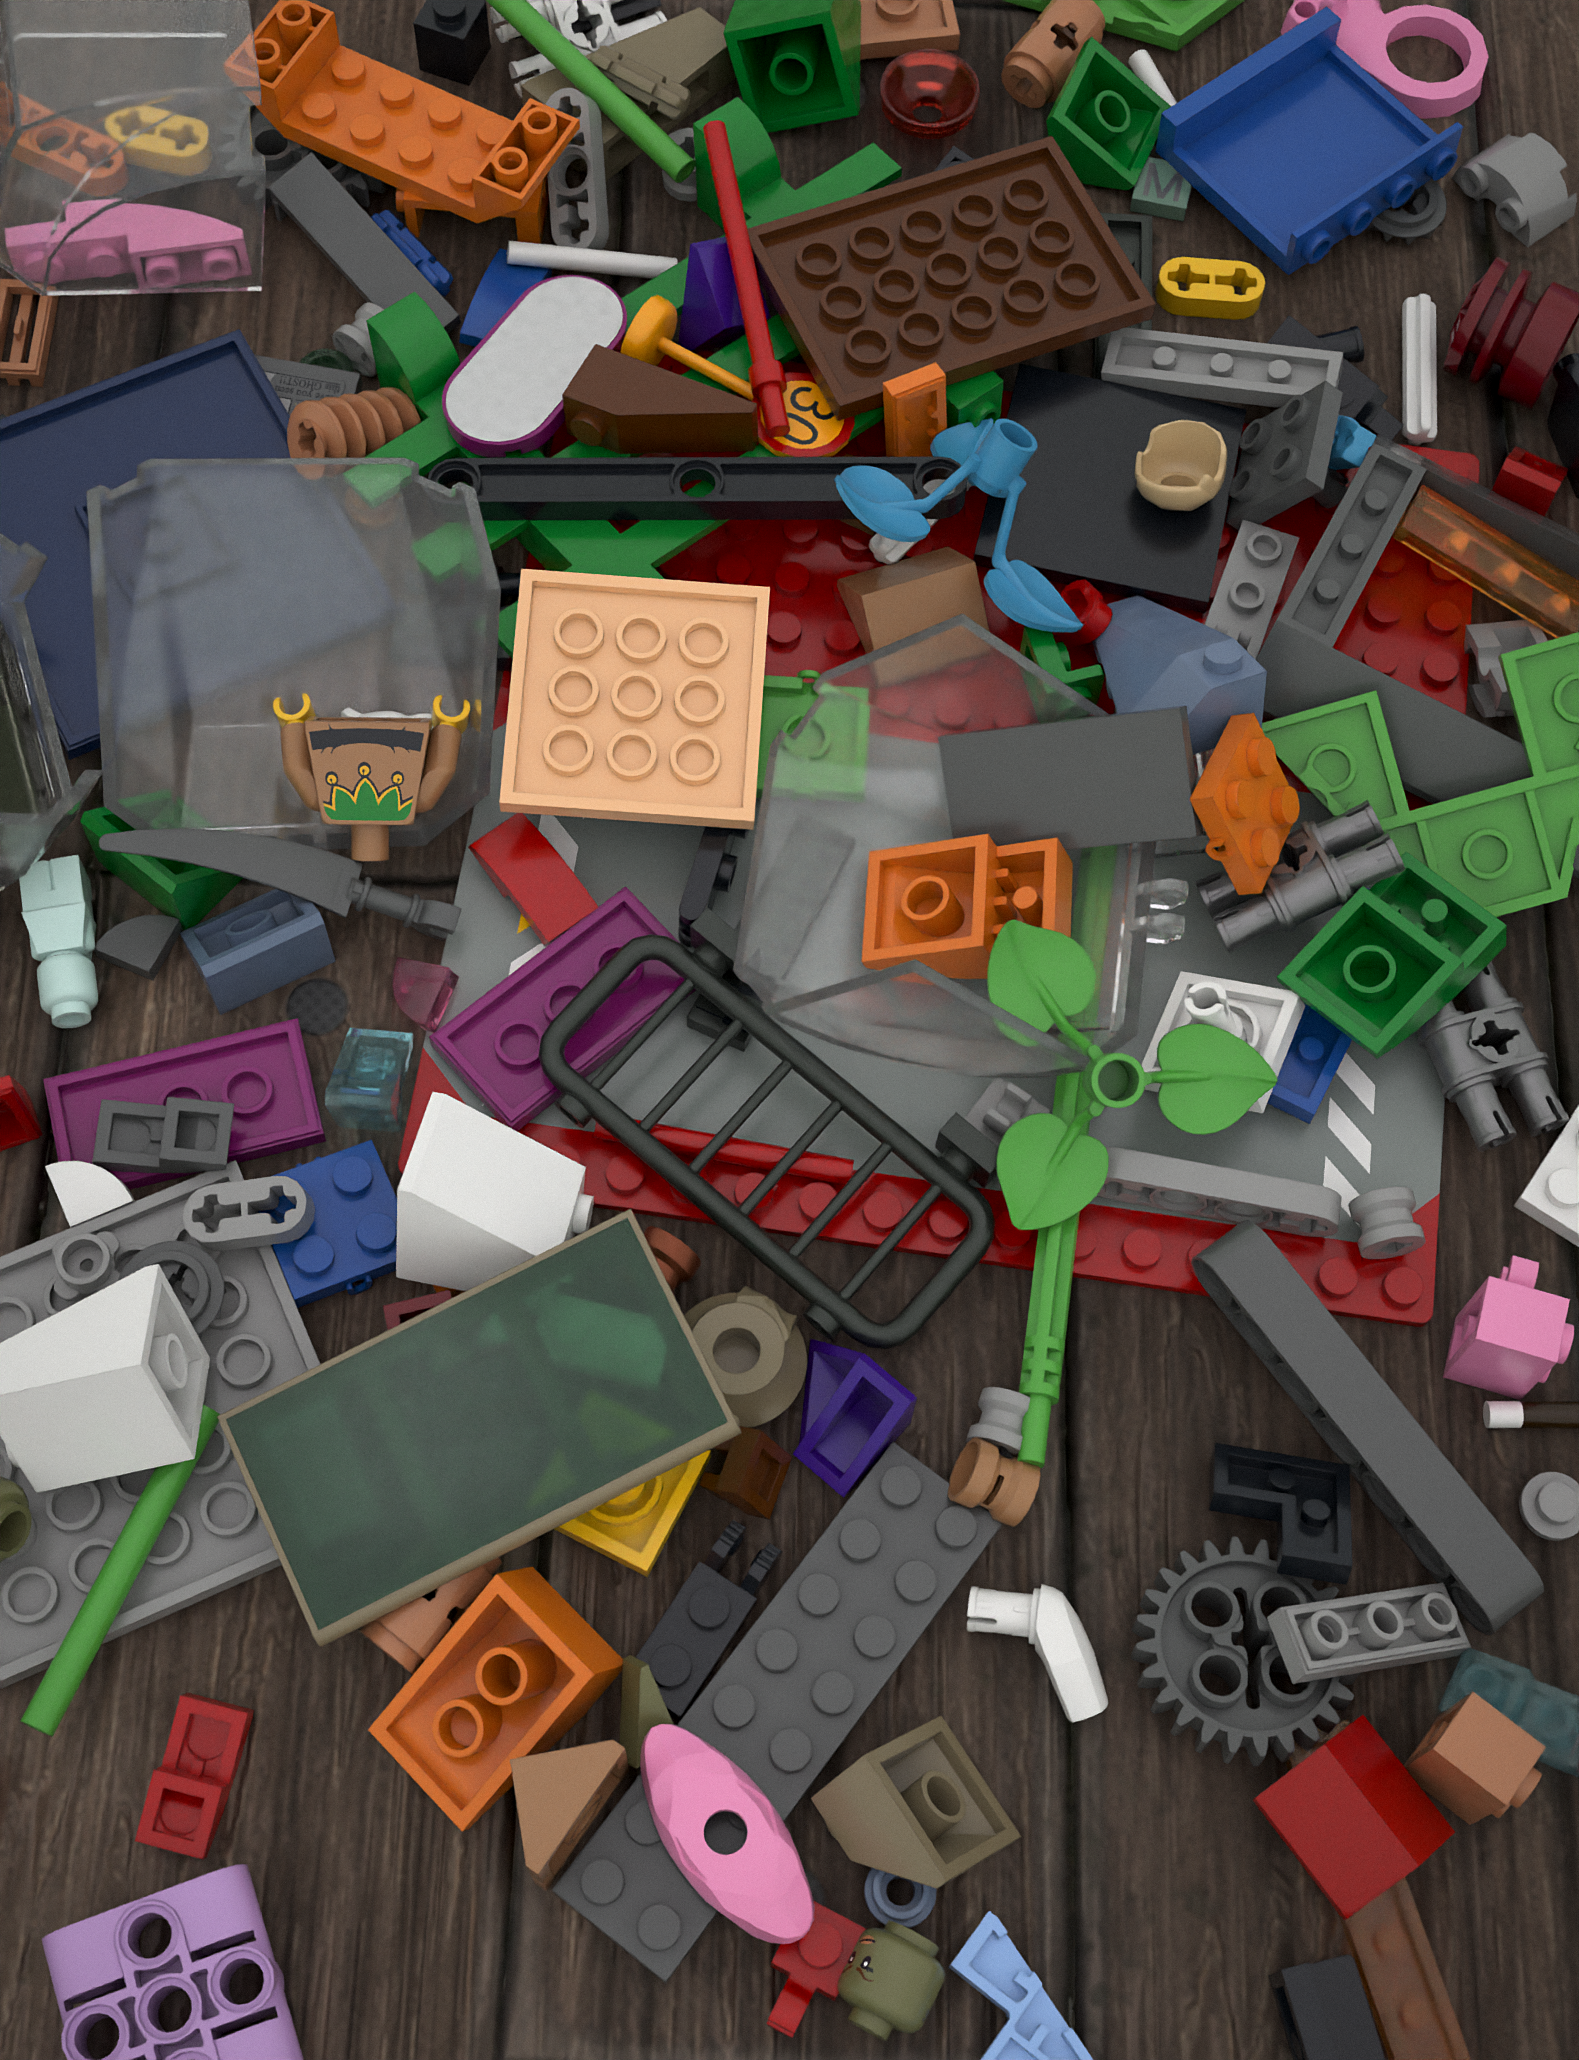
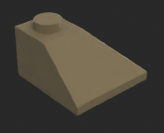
M942 1716L863 1755L811 1797V1800L824 1818L829 1832L839 1842L850 1861L936 1889L1021 1837Z

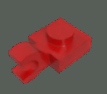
M814 1901V1920L808 1933L793 1943L780 1944L771 1962L770 1967L789 1977L766 2025L793 2038L815 1991L835 2001L838 1995V1980L860 1935L866 1928Z

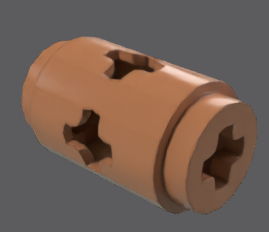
M1051 0L1033 23L1030 30L1024 34L1005 57L1004 68L1001 73L1002 83L1006 91L1015 100L1030 108H1040L1056 100L1085 41L1092 36L1097 42H1102L1103 30L1106 26L1105 17L1093 0Z
M455 1523L464 1543L474 1538L473 1535ZM428 1536L423 1539L392 1579L437 1557ZM496 1558L433 1590L436 1596L432 1600L428 1601L425 1599L429 1594L427 1593L362 1626L359 1631L404 1669L414 1674L493 1579L492 1575L500 1567L502 1561ZM455 1607V1609L458 1612L456 1613L455 1617H453L450 1620L447 1616L449 1612Z

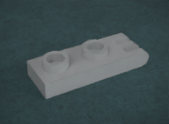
M1243 519L1204 625L1233 637L1256 660L1299 537Z

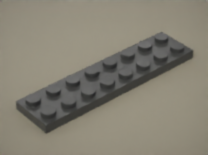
M894 1442L891 1443L677 1725L703 1739L741 1768L770 1800L784 1823L997 1535L1003 1524L992 1519L990 1513L979 1505L967 1508L951 1501L948 1497L950 1483ZM641 1773L552 1889V1892L665 1984H667L719 1913L692 1887L662 1843L650 1812ZM728 1811L718 1812L711 1816L705 1824V1841L716 1853L722 1855L733 1854L740 1850L746 1842V1825L735 1813Z

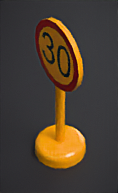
M655 295L643 304L626 332L620 353L657 366L666 354L751 400V402L757 403L758 442L774 455L779 457H832L848 444L855 425L854 416L837 421L811 373L785 374L787 390L783 393L790 432L783 437L771 438L766 433L760 399L752 395L749 382L672 341L677 326V309L671 302L659 295Z

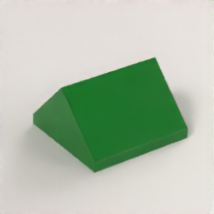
M1091 36L1085 41L1046 120L1048 137L1053 136L1081 183L1128 191L1135 186L1156 142L1161 113L1171 106Z
M165 792L84 811L80 820L98 862L164 915L179 919L183 930L197 925L243 879L233 874L189 863L151 856L109 852L100 848L99 839L102 835L109 833L151 829L191 828L212 830Z

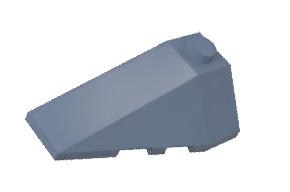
M1139 595L1107 604L1112 610L1111 621L1106 630L1092 641L1097 661L1102 663L1106 675L1105 687L1109 699L1114 701L1116 714L1186 705L1193 755L1216 747L1232 715L1254 713L1262 728L1267 671L1233 637Z

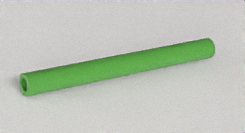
M486 0L582 93L591 97L597 103L599 109L676 183H681L690 176L696 166V161L526 0Z
M203 1405L195 1459L155 1467L20 1722L53 1737L219 1423L217 1416L220 1414L213 1409Z

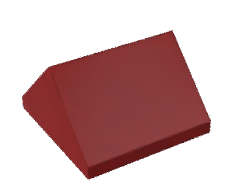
M1363 1714L1253 1799V1802L1343 1920L1351 1917L1418 1868L1455 1833L1454 1829Z

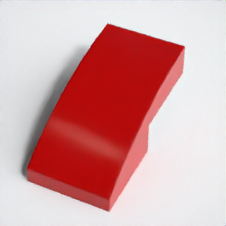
M516 813L468 847L504 898L508 895L544 946L599 908L570 867L523 813Z
M188 1692L180 1695L162 1765L153 1770L135 1837L136 1842L199 1859L207 1857L240 1763L254 1714L253 1709Z

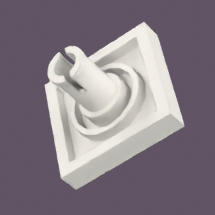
M1181 971L1141 1066L1144 1072L1161 1071L1157 1060V1047L1162 1037L1180 1026L1205 1024L1221 1028L1245 1041L1265 1059L1278 1077L1305 1009V1004L1297 994L1290 990ZM1161 1083L1145 1085L1144 1090L1158 1092ZM1273 1088L1260 1097L1248 1111L1263 1113Z

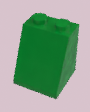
M735 0L723 34L743 102L757 116L767 133L857 116L859 114L860 0Z

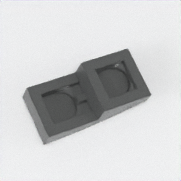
M167 1097V1104L164 1106L101 1099L92 1160L93 1165L108 1171L140 1173H191L226 1170L234 1103Z

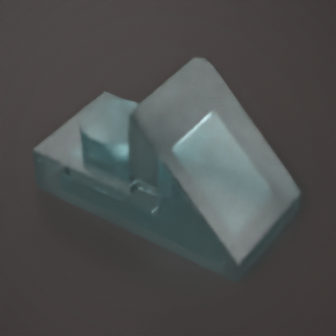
M349 1028L325 1091V1106L338 1126L391 1132L401 1131L402 1087L413 1057V1033Z

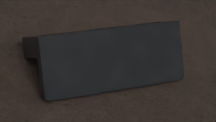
M1347 1954L1312 1964L1308 1962L1281 1969L1268 1975L1293 2060H1386L1353 1956Z

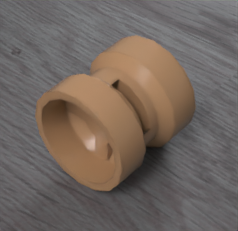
M974 1437L965 1445L954 1464L949 1479L948 1497L951 1501L967 1508H973L978 1505L988 1509L992 1519L1013 1527L1022 1521L1034 1501L1041 1476L1040 1467L1018 1461V1456L1010 1459L1000 1455L996 1445L979 1437Z

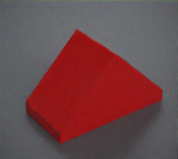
M1515 446L1507 456L1492 491L1545 517L1569 469Z

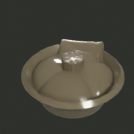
M744 1286L739 1293H725L705 1299L692 1307L684 1315L732 1414L739 1418V1426L751 1428L769 1422L791 1405L801 1390L807 1369L806 1346L802 1334L797 1327V1315L786 1312L774 1300L751 1289L749 1286ZM667 1347L666 1370L672 1390L681 1404L690 1413L704 1421Z

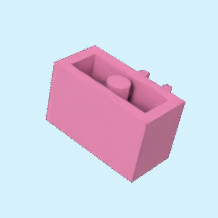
M1512 1255L1509 1267L1503 1266L1499 1279L1489 1276L1455 1318L1443 1378L1521 1400L1538 1382H1546L1552 1367L1556 1363L1564 1364L1569 1355L1574 1337V1325L1565 1323L1570 1299L1534 1289L1539 1262Z

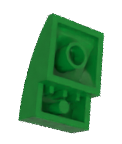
M1406 851L1401 856L1405 871L1376 882L1370 890L1362 886L1277 976V982L1297 994L1304 1003L1376 1059L1396 1047L1436 1015L1506 946L1507 925Z

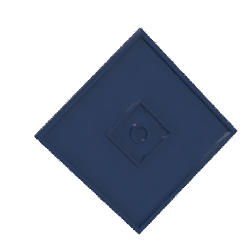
M240 329L0 419V630L69 760L387 627L399 620L401 609L323 473L316 478L307 477L297 469L292 461L287 444V426L290 416Z

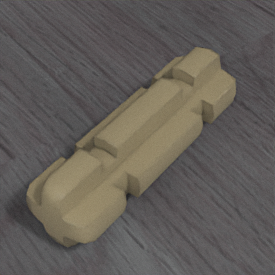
M600 46L591 55L589 61L609 80L613 81L625 95L650 108H653L655 104L658 105L656 110L672 120H679L687 112L691 98V92L688 88L673 80L666 84L667 78L662 74L629 57H626L625 61H623L622 53L608 46Z

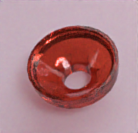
M919 49L897 57L887 66L880 82V100L885 117L901 132L920 139H940L961 131L970 123L975 115L980 95L979 80L969 64L954 54L937 49ZM920 106H933L940 110L943 116L934 122H923L915 118L912 112Z

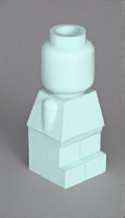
M79 855L54 858L49 861L42 860L18 864L23 908L21 913L29 931L31 955L35 960L42 961L37 968L41 1008L51 1015L52 1024L56 1027L76 1028L86 1025L91 1021V1010L98 1004L95 966L91 961L92 952L95 949L97 925L93 917L90 879Z

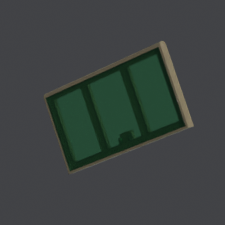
M631 1209L217 1416L310 1627L312 1637L320 1647L347 1635L742 1433L739 1428V1418L732 1414Z

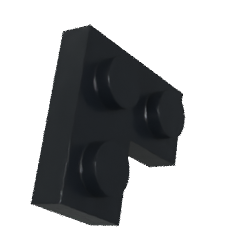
M1215 1443L1210 1459L1209 1511L1277 1522L1278 1574L1347 1585L1353 1567L1350 1466Z

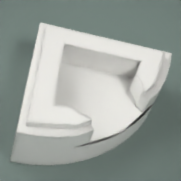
M62 1161L45 1166L70 1227L135 1202L127 1186L115 1175L99 1166L81 1161Z

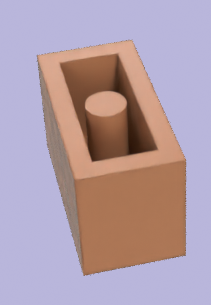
M1471 1692L1436 1718L1404 1764V1767L1422 1789L1471 1825L1490 1814L1498 1819L1506 1812L1510 1805L1517 1809L1525 1802L1542 1777V1773L1533 1766L1546 1746L1475 1692Z

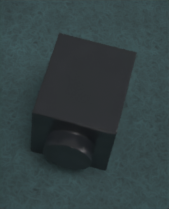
M426 0L413 23L419 69L470 86L491 48L486 0Z

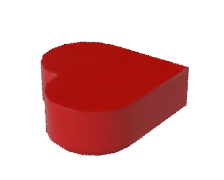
M1077 580L1065 587L1060 595L1084 626L1076 632H1052L1056 643L1062 641L1066 648L1087 644L1099 637L1111 621L1112 610L1103 601L1102 594L1087 580Z

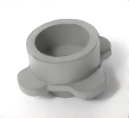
M107 1231L99 1232L97 1235L79 1233L73 1236L62 1237L55 1243L52 1255L55 1258V1266L59 1277L54 1283V1290L61 1299L74 1301L81 1294L98 1292L118 1281L120 1273L116 1271L115 1255L120 1250V1242L114 1234ZM85 1261L93 1262V1268L90 1271L81 1270V1266Z

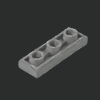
M1444 1582L1280 1607L1267 1617L1292 1684L1455 1657L1471 1647Z

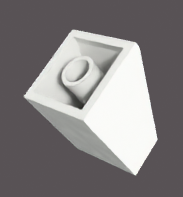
M432 1092L397 1189L396 1277L467 1291L573 1238L575 1233L581 1234L587 1231L591 1221L594 1196L584 1194L586 1167L446 1094ZM575 1274L524 1299V1303L553 1309L560 1284L572 1285Z
M159 1264L146 1266L0 1343V1436L5 1443L10 1462L13 1466L21 1468L36 1493L195 1459L210 1357Z

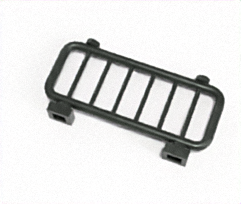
M708 907L690 925L691 946L695 949L692 953L682 944L667 936L648 934L630 940L617 950L553 1019L541 1037L538 1056L542 1071L550 1082L562 1092L561 1096L554 1102L556 1107L572 1123L582 1129L593 1118L811 1303L802 1315L823 1336L833 1340L842 1330L855 1341L870 1348L889 1349L905 1344L923 1328L982 1259L994 1239L995 1219L991 1206L980 1191L970 1184L969 1181L973 1179L985 1188L997 1175L996 1155L998 1146L955 1112L938 1133L935 1148L942 1154L939 1157L722 978L725 974L740 985L756 968V947ZM649 960L663 962L681 976L684 981L599 1074L589 1082L566 1061L564 1054L566 1044L637 966ZM695 988L733 1021L638 1124L600 1090ZM744 1029L781 1059L782 1062L696 1158L687 1165L649 1132L736 1035ZM793 1069L828 1098L831 1103L742 1204L737 1207L703 1179L699 1172ZM842 1110L881 1144L787 1250L748 1215ZM893 1152L929 1182L931 1186L844 1287L837 1292L798 1258L885 1158ZM943 1194L966 1214L969 1221V1230L965 1238L897 1317L886 1323L874 1322L852 1305L849 1300L937 1198Z

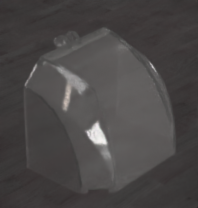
M0 0V267L41 296L262 291L266 169L265 156L252 154L250 105H262L248 0Z
M405 457L149 459L137 465V477L111 491L102 485L87 491L104 807L136 830L191 828L236 831L288 840L326 851L328 849H351V825L323 824L321 813L305 806L283 772L280 739L282 728L274 712L273 701L281 696L286 714L293 715L298 713L304 706L302 693H306L309 696L314 712L318 717H341V712L347 707L361 714L394 711L407 716L423 713L432 715L433 701L438 695H443L441 712L446 716L455 717L462 713L464 699L469 701V722L466 730L462 733L454 777L434 808L424 813H417L413 825H389V847L427 845L490 793L501 587L475 488L458 482L452 486L451 490L420 476L419 464Z
M963 613L823 672L812 687L819 694L814 704L791 735L781 729L770 745L733 972L741 981L752 987L763 1001L761 1007L769 1017L831 1044L878 1059L935 1072L983 1078H1046L1084 1072L1086 1065L1090 1061L1088 1056L1061 1033L1055 1023L1044 1033L991 1003L987 991V979L948 978L916 959L882 970L869 969L861 962L869 851L953 839L938 736L957 732L1108 715V713ZM1156 841L1065 850L1073 862L1071 938L1087 952L1096 973L1095 991L1088 1006L1075 1015L1065 1017L1090 1042L1099 1046L1103 1053H1114L1137 1036L1146 942L1167 944L1174 942L1175 939L1180 940L1184 935V916L1173 913L1149 915L1150 908L1169 910L1176 908L1177 905H1183L1188 898L1187 881L1174 878L1153 880Z

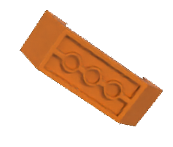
M279 0L225 68L227 77L283 137L477 224L523 208L580 128L579 119L529 98L512 121L341 46L334 12L307 0Z

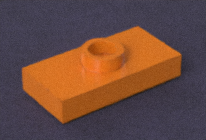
M936 362L883 382L886 457H933L930 444L937 434L947 429L946 375Z

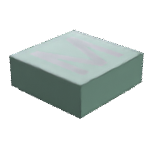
M1148 157L1135 184L1130 211L1184 222L1191 184L1166 160Z

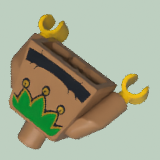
M302 693L303 708L293 715L286 714L281 696L277 697L273 701V709L282 728L280 739L283 772L305 806L321 813L323 824L351 825L352 860H389V825H413L417 813H424L434 808L456 773L462 733L466 730L469 722L470 703L468 700L464 699L462 713L455 717L446 716L441 712L443 695L435 697L431 718L318 717L306 693Z

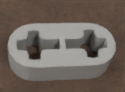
M271 1176L212 1184L199 1188L189 1196L185 1203L182 1220L186 1231L201 1246L212 1251H227L287 1243L299 1239L309 1230L314 1221L315 1206L313 1199L297 1181L287 1176ZM283 1195L296 1205V1209H290L285 1212L284 1222L278 1223L268 1213L257 1214V1211L278 1207L279 1197ZM217 1204L222 1206L229 1214L241 1213V1216L220 1220L218 1225L219 1231L213 1232L202 1222L203 1218L213 1216L214 1205Z

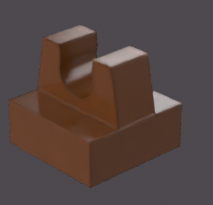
M739 1426L741 1434L714 1447L726 1457L721 1474L715 1475L704 1472L700 1486L713 1496L738 1507L747 1515L770 1520L792 1456L763 1431Z

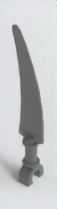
M191 828L125 831L104 834L99 839V846L104 851L151 856L233 874L312 902L343 918H346L352 903L355 904L354 909L356 911H361L364 907L403 921L402 926L404 928L412 926L418 932L443 942L447 939L448 934L452 935L455 932L462 909L441 901L421 899L417 893L408 897L371 884V877H365L364 880H360L359 876L363 863L323 849L288 840L236 831Z

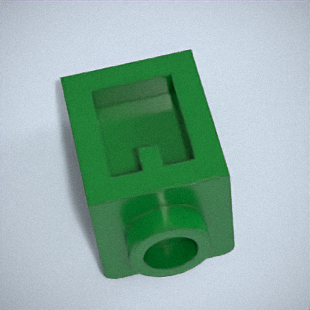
M1024 626L1018 658L1040 718L1057 714L1066 717L1075 716L1096 705L1099 702L1105 678L1101 665H1093L1071 671L1069 653L1062 641L1056 643L1052 632Z

